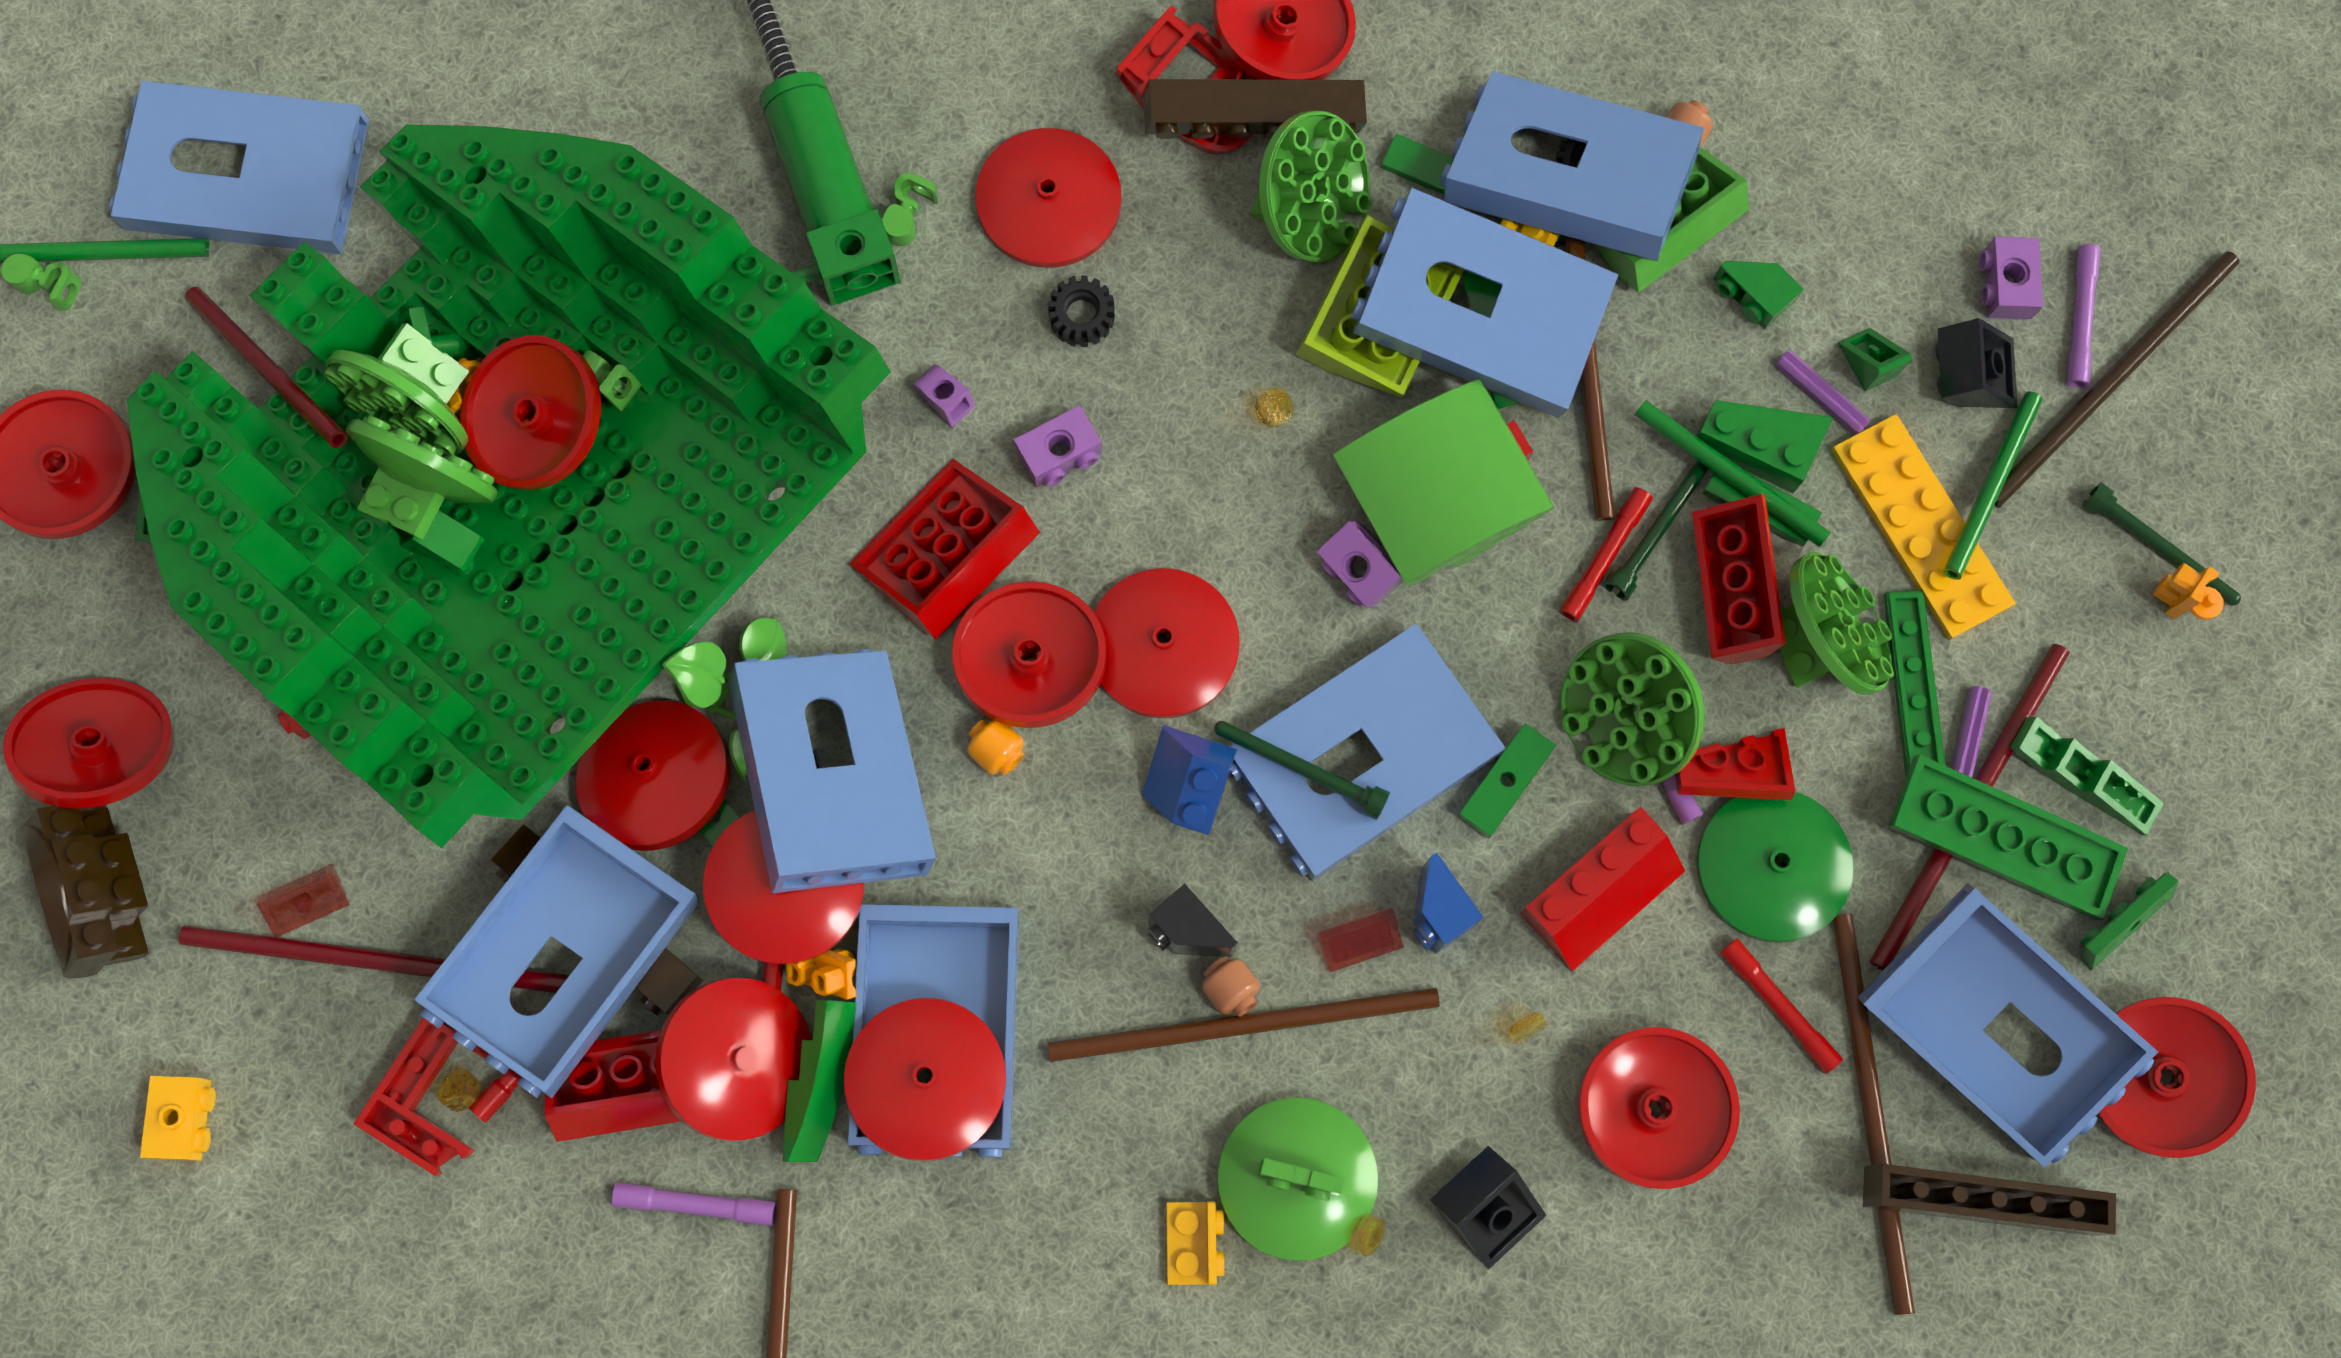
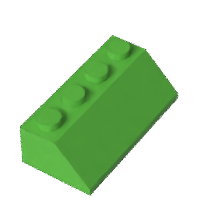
M1700 147L1658 261L1597 244L1595 246L1612 272L1619 274L1618 278L1639 293L1749 211L1747 179Z

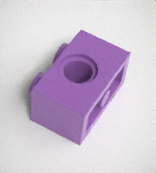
M1994 237L1989 245L1982 250L1979 258L1980 271L1985 272L1986 284L1983 285L1981 291V303L1983 306H1987L1988 318L2032 319L2043 308L2039 238ZM2004 274L2011 276L2015 283L2007 281Z
M1080 405L1014 439L1015 451L1036 488L1043 484L1046 487L1058 484L1066 477V472L1077 466L1080 470L1086 469L1099 460L1098 455L1102 454V442ZM1058 444L1066 445L1070 449L1063 456H1056L1050 450Z
M1359 520L1347 522L1317 551L1324 559L1321 562L1322 567L1333 578H1341L1348 586L1346 589L1347 595L1360 607L1362 605L1366 608L1377 606L1403 582L1389 554ZM1358 556L1363 557L1367 562V571L1362 577L1356 575L1353 570V562Z

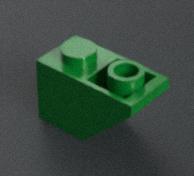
M1725 261L1720 265L1713 277L1719 292L1726 298H1734L1743 307L1742 312L1746 319L1753 324L1759 323L1764 329L1794 304L1804 290L1778 263Z

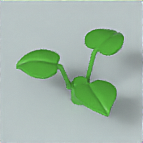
M757 618L750 621L744 627L739 641V650L743 660L756 658L760 661L776 660L786 656L785 635L777 618ZM712 642L690 644L678 650L662 664L673 677L688 706L698 708L709 707L711 714H720L737 722L735 713L720 706L728 698L729 688L726 681H729L732 672L723 674L726 668V658L716 644ZM736 729L730 736V755L737 772L748 786L745 777L748 774L739 730Z

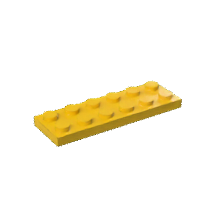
M1897 414L1831 449L1832 454L1916 589L1923 591L1926 605L1948 640L1959 636L2016 604L1978 543L1961 579L1953 580L1944 575V567L1965 522Z

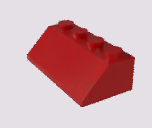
M1759 494L1692 512L1711 659L1727 664H1738L1769 656L1784 646L1786 642L1765 495Z
M1640 806L1520 912V915L1572 972L1685 872V869L1667 834Z
M661 1030L595 1041L555 1095L550 1098L545 1094V1118L556 1142L681 1122L663 1098L656 1076L655 1057Z

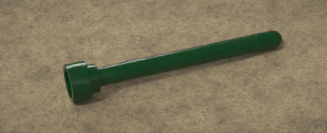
M1698 460L1694 463L1625 565L1609 573L1603 582V587L1611 592L1615 586L1620 590L1616 595L1623 601H1627L1637 588L1635 583L1637 581L1636 574L1709 468Z
M2100 482L2089 494L2092 497L2088 501L2085 499L2082 503V506L2094 515L2097 513L2101 516L2107 514L2177 567L2185 563L2199 573L2206 569L2116 503L2118 499L2113 496L2114 491L2104 483ZM2218 577L2205 585V587L2216 589L2221 594L2223 601L2231 606H2235L2241 601V595Z
M1219 721L1214 726V731L1218 736L1357 802V807L1364 810L1363 814L1375 820H1378L1390 795L1389 791L1375 786L1374 789L1367 786L1364 789L1225 721Z

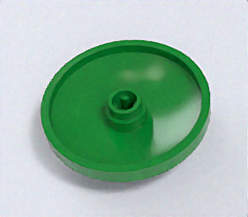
M1798 792L1794 794L1792 800L1733 798L1723 805L1709 820L1698 845L1697 875L1708 904L1728 926L1756 940L1781 943L1808 937L1824 928L1837 916L1850 893L1853 880V858L1843 829L1832 814L1821 804ZM1777 855L1782 858L1781 864L1785 868H1780L1775 864L1774 858Z

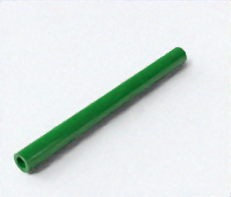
M208 238L0 244V263H3L9 256L18 253L31 256L38 262L209 257V250L206 249H209L210 242Z
M2028 391L2024 394L1944 567L1943 573L1950 579H1961L2042 403V396L2036 392Z
M1647 400L1643 402L1635 413V416L1748 497L1759 494L1765 495L1767 511L1819 548L1831 532Z

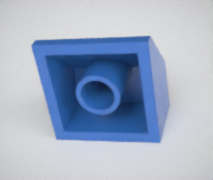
M1163 725L1142 796L1171 823L1209 835L1237 749Z
M1436 852L1430 856L1421 869L1413 920L1417 928L1413 933L1425 950L1432 948L1437 954L1474 928L1484 917Z

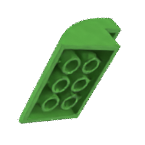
M1481 379L1443 393L1400 414L1333 454L1406 585H1416L1445 566L1460 567L1555 508Z

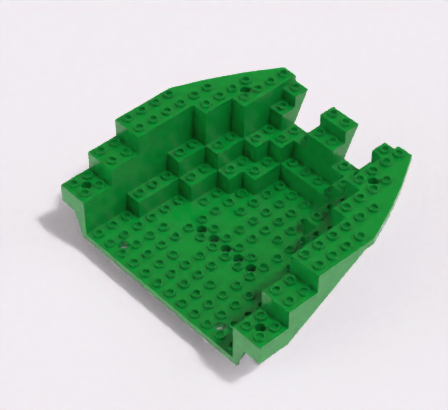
M406 124L379 150L386 161L360 188L419 249L368 298L365 293L344 278L323 255L304 241L249 295L312 355L290 378L347 434V441L342 447H331L277 392L258 409L194 351L179 363L166 378L162 377L157 371H154L127 398L136 476L151 544L171 608L266 698L295 719L341 764L368 783L416 830L440 848H443L474 814L522 820L664 669L662 664L670 656L682 649L863 457L866 453L861 403L891 372L877 348L824 311L802 279L754 247L731 214L631 145L561 133L499 127ZM424 307L430 336L455 333L459 343V354L450 357L457 362L462 358H466L468 361H475L479 357L483 360L495 348L507 341L522 336L539 335L565 343L581 355L586 350H590L606 360L613 368L617 364H621L642 384L622 412H619L600 394L601 417L594 443L581 464L558 483L537 490H520L494 481L492 486L497 489L498 493L493 503L474 504L443 501L439 511L484 539L465 572L404 549L401 545L409 533L392 526L391 523L386 524L357 510L378 466L358 448L346 432V429L351 419L363 420L364 417L368 418L369 414L366 412L359 414L346 406L343 402L346 396L323 375L326 371L325 362L335 350L352 351L378 358L401 326L399 316L408 308ZM625 377L620 378L623 383L627 384ZM384 410L376 411L373 417L379 418ZM465 447L461 453L455 454V456L473 465L471 471L473 468L478 469L470 459ZM785 488L780 498L768 500L773 490ZM565 718V725L562 730L550 734L553 723Z

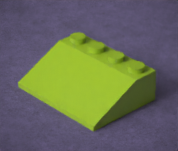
M1367 215L1357 228L1295 355L1328 372L1402 397L1420 361L1352 333L1356 321L1351 319L1352 312L1359 297L1365 300L1370 288L1364 285L1371 265L1375 264L1378 266L1382 257V253L1377 251L1385 230L1391 232L1393 229ZM1446 262L1436 263L1427 272V286L1433 294L1449 301L1464 269Z

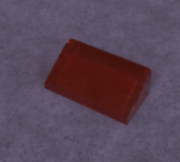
M334 864L261 895L257 903L275 937H279L350 905Z
M1393 908L1322 931L1317 935L1330 973L1404 948Z

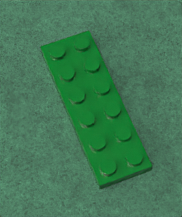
M1922 755L1913 756L1888 825L1891 829L2095 920H2101L2105 917L2128 850L2123 845Z

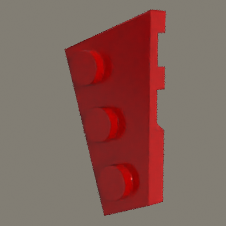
M1785 728L1773 730L1771 735L1756 738L1754 735L1741 738L1739 743L1726 746L1714 744L1698 748L1690 762L1675 774L1677 794L1792 800L1796 793Z

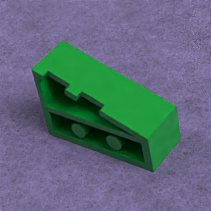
M1715 400L1696 436L1743 470L1794 493L1805 480L1834 417Z

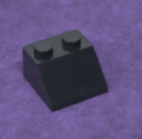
M1980 318L1938 328V342L1935 345V353L1940 367L1937 389L1941 399L1956 407L2018 408L2014 338Z
M1185 883L1149 914L1148 936L1161 951L1169 948L1173 954L1230 957L1235 953L1238 942Z
M1489 1146L1472 1159L1464 1169L1430 1199L1445 1222L1488 1270L1547 1216L1517 1170Z

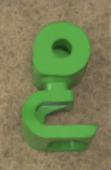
M904 173L897 178L895 182V197L898 204L889 205L882 219L890 243L896 246L910 244L915 239L917 233L912 214H916L920 208L918 202L909 197V191H914L938 204L935 184L913 173Z
M18 253L9 256L1 267L3 278L16 290L24 294H32L43 288L51 293L49 302L60 311L70 309L82 285L79 276L64 262L51 263L44 268L33 257ZM69 285L68 296L62 301L63 291Z
M586 350L582 356L596 376L600 394L619 412H622L642 384L625 366L617 364L613 368L602 357L590 350ZM625 377L627 384L623 383L620 378Z

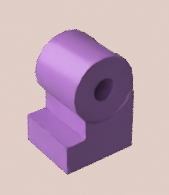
M933 364L912 384L916 393L934 408L951 428L976 406L969 389L936 364Z

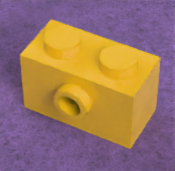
M150 1076L140 1158L202 1161L203 1152L208 1151L211 1143V1132L209 1128H206L207 1114L213 1110L216 1101L215 1089L211 1087L212 1080L197 1077Z

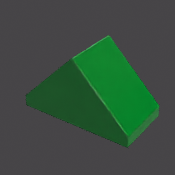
M1871 328L1838 342L1865 392L1898 377L1912 360L1911 353Z
M438 510L423 540L408 534L401 546L408 551L465 572L484 539Z

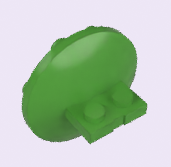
M1325 111L1298 113L1287 119L1272 136L1261 164L1259 192L1249 214L1254 219L1265 222L1276 244L1291 257L1307 262H1322L1335 258L1348 248L1357 228L1351 222H1343L1347 213L1362 214L1361 224L1372 204L1371 196L1369 195L1370 182L1365 157L1366 149L1363 141L1358 139L1354 131L1343 119Z
M407 323L399 327L378 358L346 350H335L325 362L326 371L323 375L346 396L343 400L346 406L359 414L366 412L371 416L378 410H384L378 419L391 425L390 432L393 429L397 430L398 427L420 438L418 444L421 442L427 443L441 450L447 456L462 452L468 443V435L447 403L469 371L445 352L442 353L435 348L431 341Z
M371 415L368 418L364 417L363 420L351 419L346 432L358 448L378 466L357 510L386 524L391 523L392 526L423 540L444 500L474 504L493 503L498 493L497 489L492 486L495 478L475 468L471 471L473 465L452 454L449 457L445 455L442 457L443 452L424 442L418 444L420 438L399 427L397 430L393 429L390 432L391 425Z
M1811 552L1797 559L1791 567L1789 578L1793 605L1781 610L1786 644L1779 648L1796 688L1803 687L1832 673L1846 687L1861 695H1871L1884 689L1889 683L1890 678L1894 676L1890 649L1887 642L1892 639V634L1887 624L1883 620L1878 619L1873 609L1875 600L1871 591L1866 586L1859 587L1852 576L1842 567L1839 559L1833 554L1826 556L1817 552ZM1871 608L1877 621L1871 625L1867 622L1861 624L1857 614Z
M1634 632L1607 635L1584 647L1574 657L1565 673L1560 698L1563 729L1568 734L1584 763L1601 776L1627 786L1653 785L1677 774L1690 762L1696 753L1704 729L1703 698L1691 669L1665 643L1648 635ZM1586 731L1594 744L1586 747L1583 754H1581L1571 735L1575 736Z
M1295 1097L1276 1100L1248 1114L1235 1127L1227 1139L1218 1166L1217 1181L1220 1201L1233 1228L1254 1248L1267 1255L1284 1260H1313L1332 1254L1347 1245L1357 1236L1369 1219L1378 1189L1375 1156L1361 1129L1351 1118L1336 1107L1309 1098Z

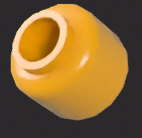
M982 719L968 733V736L972 739L967 747L968 754L989 775L1001 773L1005 776L1025 756L1022 752L1024 740L1011 726L994 720L988 723L985 719Z

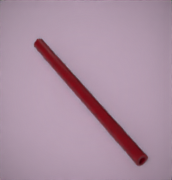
M192 287L186 292V301L331 447L340 448L346 443L347 434L201 288Z

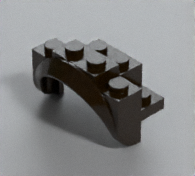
M57 806L36 808L23 825V831L36 887L63 976L65 978L89 977L97 974L106 965L146 957L149 951L139 915L148 907V902L128 833L115 834L108 807L81 812L79 809Z

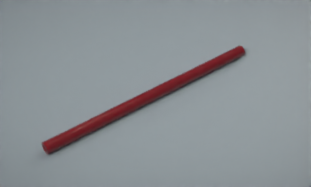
M2052 644L1975 777L1976 780L1991 787L1994 786L2013 753L2010 746L2026 718L2034 717L2069 656L2070 652L2068 649L2058 644ZM1934 848L1871 957L1870 964L1875 967L1878 965L1877 968L1883 971L1894 960L1950 863L1952 855Z
M185 925L179 933V943L185 946L432 977L446 960ZM526 969L512 988L557 993L570 975Z

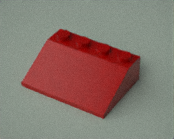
M952 459L849 565L910 621L936 640L1034 540L1040 531L1022 505L955 459Z

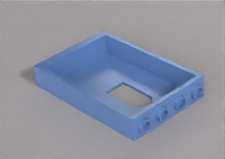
M1492 71L1487 84H1480L1475 99L1476 110H1469L1463 129L1466 132L1464 137H1457L1452 152L1454 161L1452 165L1446 164L1440 181V185L1445 186L1444 201L1658 261L1698 155L1704 127ZM1532 128L1587 143L1578 167L1575 168L1521 153L1512 146L1511 137L1518 130Z
M141 80L139 93L133 99L134 115L132 124L125 133L126 150L124 159L120 161L117 168L119 181L116 194L111 197L109 204L111 217L123 230L208 238L210 240L297 249L305 241L318 252L342 255L369 119L360 105ZM190 139L246 146L240 178L179 171L172 165V151L177 144Z
M1414 188L1410 189L1404 199L1398 197L1390 215V218L1396 220L1391 232L1385 230L1377 249L1378 252L1382 253L1381 260L1378 266L1375 264L1371 265L1364 285L1370 288L1365 300L1359 297L1352 312L1351 319L1356 321L1352 333L1472 382L1481 379L1487 389L1559 418L1569 409L1619 274ZM1446 262L1502 285L1490 318L1433 294L1426 282L1429 268L1436 263Z
M1417 623L1250 733L1311 763L1361 729L1383 761L1351 782L1364 789L1367 786L1373 789L1375 786H1378L1390 792L1378 820L1364 815V810L1357 807V802L1337 792L1329 795L1318 794L1308 786L1306 777L1235 743L1229 746L1237 749L1230 771L1231 777L1236 782L1240 779L1243 780L1250 791L1245 794L1246 798L1257 813L1264 811L1272 822L1267 826L1268 830L1279 845L1286 843L1294 855L1289 859L1301 877L1308 875L1314 881L1496 759L1505 750L1503 743Z
M863 649L850 654L836 655L832 652H825L813 657L798 658L794 655H788L776 660L760 661L756 658H750L734 663L729 679V687L772 893L928 875L936 856L887 651L873 652L870 649ZM825 699L832 701L841 709L854 765L816 768L805 718V709L809 703L814 700Z
M566 805L414 999L424 1007L419 1015L439 1029L444 1022L456 1030V1033L452 1036L454 1040L471 1052L476 1046H479L489 1054L484 1060L504 1075L510 1068L522 1077L517 1084L536 1098L541 1092L552 1098L700 902L694 892ZM553 937L583 959L541 1012L530 1016L521 1015L511 1006V989L548 940Z
M1968 883L1857 997L1872 1013L2044 1168L2050 1162L2056 1163L2065 1156L2069 1150L2068 1144L2078 1134H2085L2095 1125L2097 1121L2096 1115L2106 1105L2111 1106L2121 1099L2126 1091L2124 1087L2134 1076L2140 1077L2145 1074L2154 1063L2152 1058L2158 1053L2155 1048L1976 888ZM2011 1002L2058 1045L2061 1052L2060 1063L2053 1072L2047 1075L2032 1074L1990 1038L1983 1029Z
M862 904L859 911L856 1010L853 1042L863 1027L874 1016L886 1008L903 1001L918 998H936L956 1003L973 1012L988 1026L1000 1046L1005 1062L1006 1087L1002 1106L992 1126L985 1135L968 1149H978V1157L1001 1158L1002 1150H1011L1019 936L1018 908ZM850 1112L848 1145L858 1147L859 1155H882V1149L877 1147L863 1134ZM962 1152L952 1157H962Z

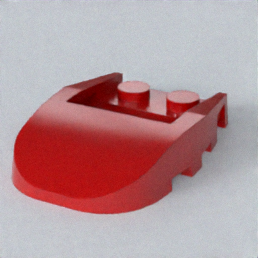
M1170 6L1115 71L1117 78L1143 110V90L1148 80L1158 79L1188 43L1218 69L1210 79L1259 80L1241 69L1228 56L1220 41L1208 34L1209 30L1197 22L1190 26L1176 17L1174 14L1177 9L1173 6ZM1178 134L1177 137L1205 153L1226 154L1242 147L1253 134L1242 139L1229 138L1228 134H1214L1213 137L1206 139L1193 138L1192 134Z

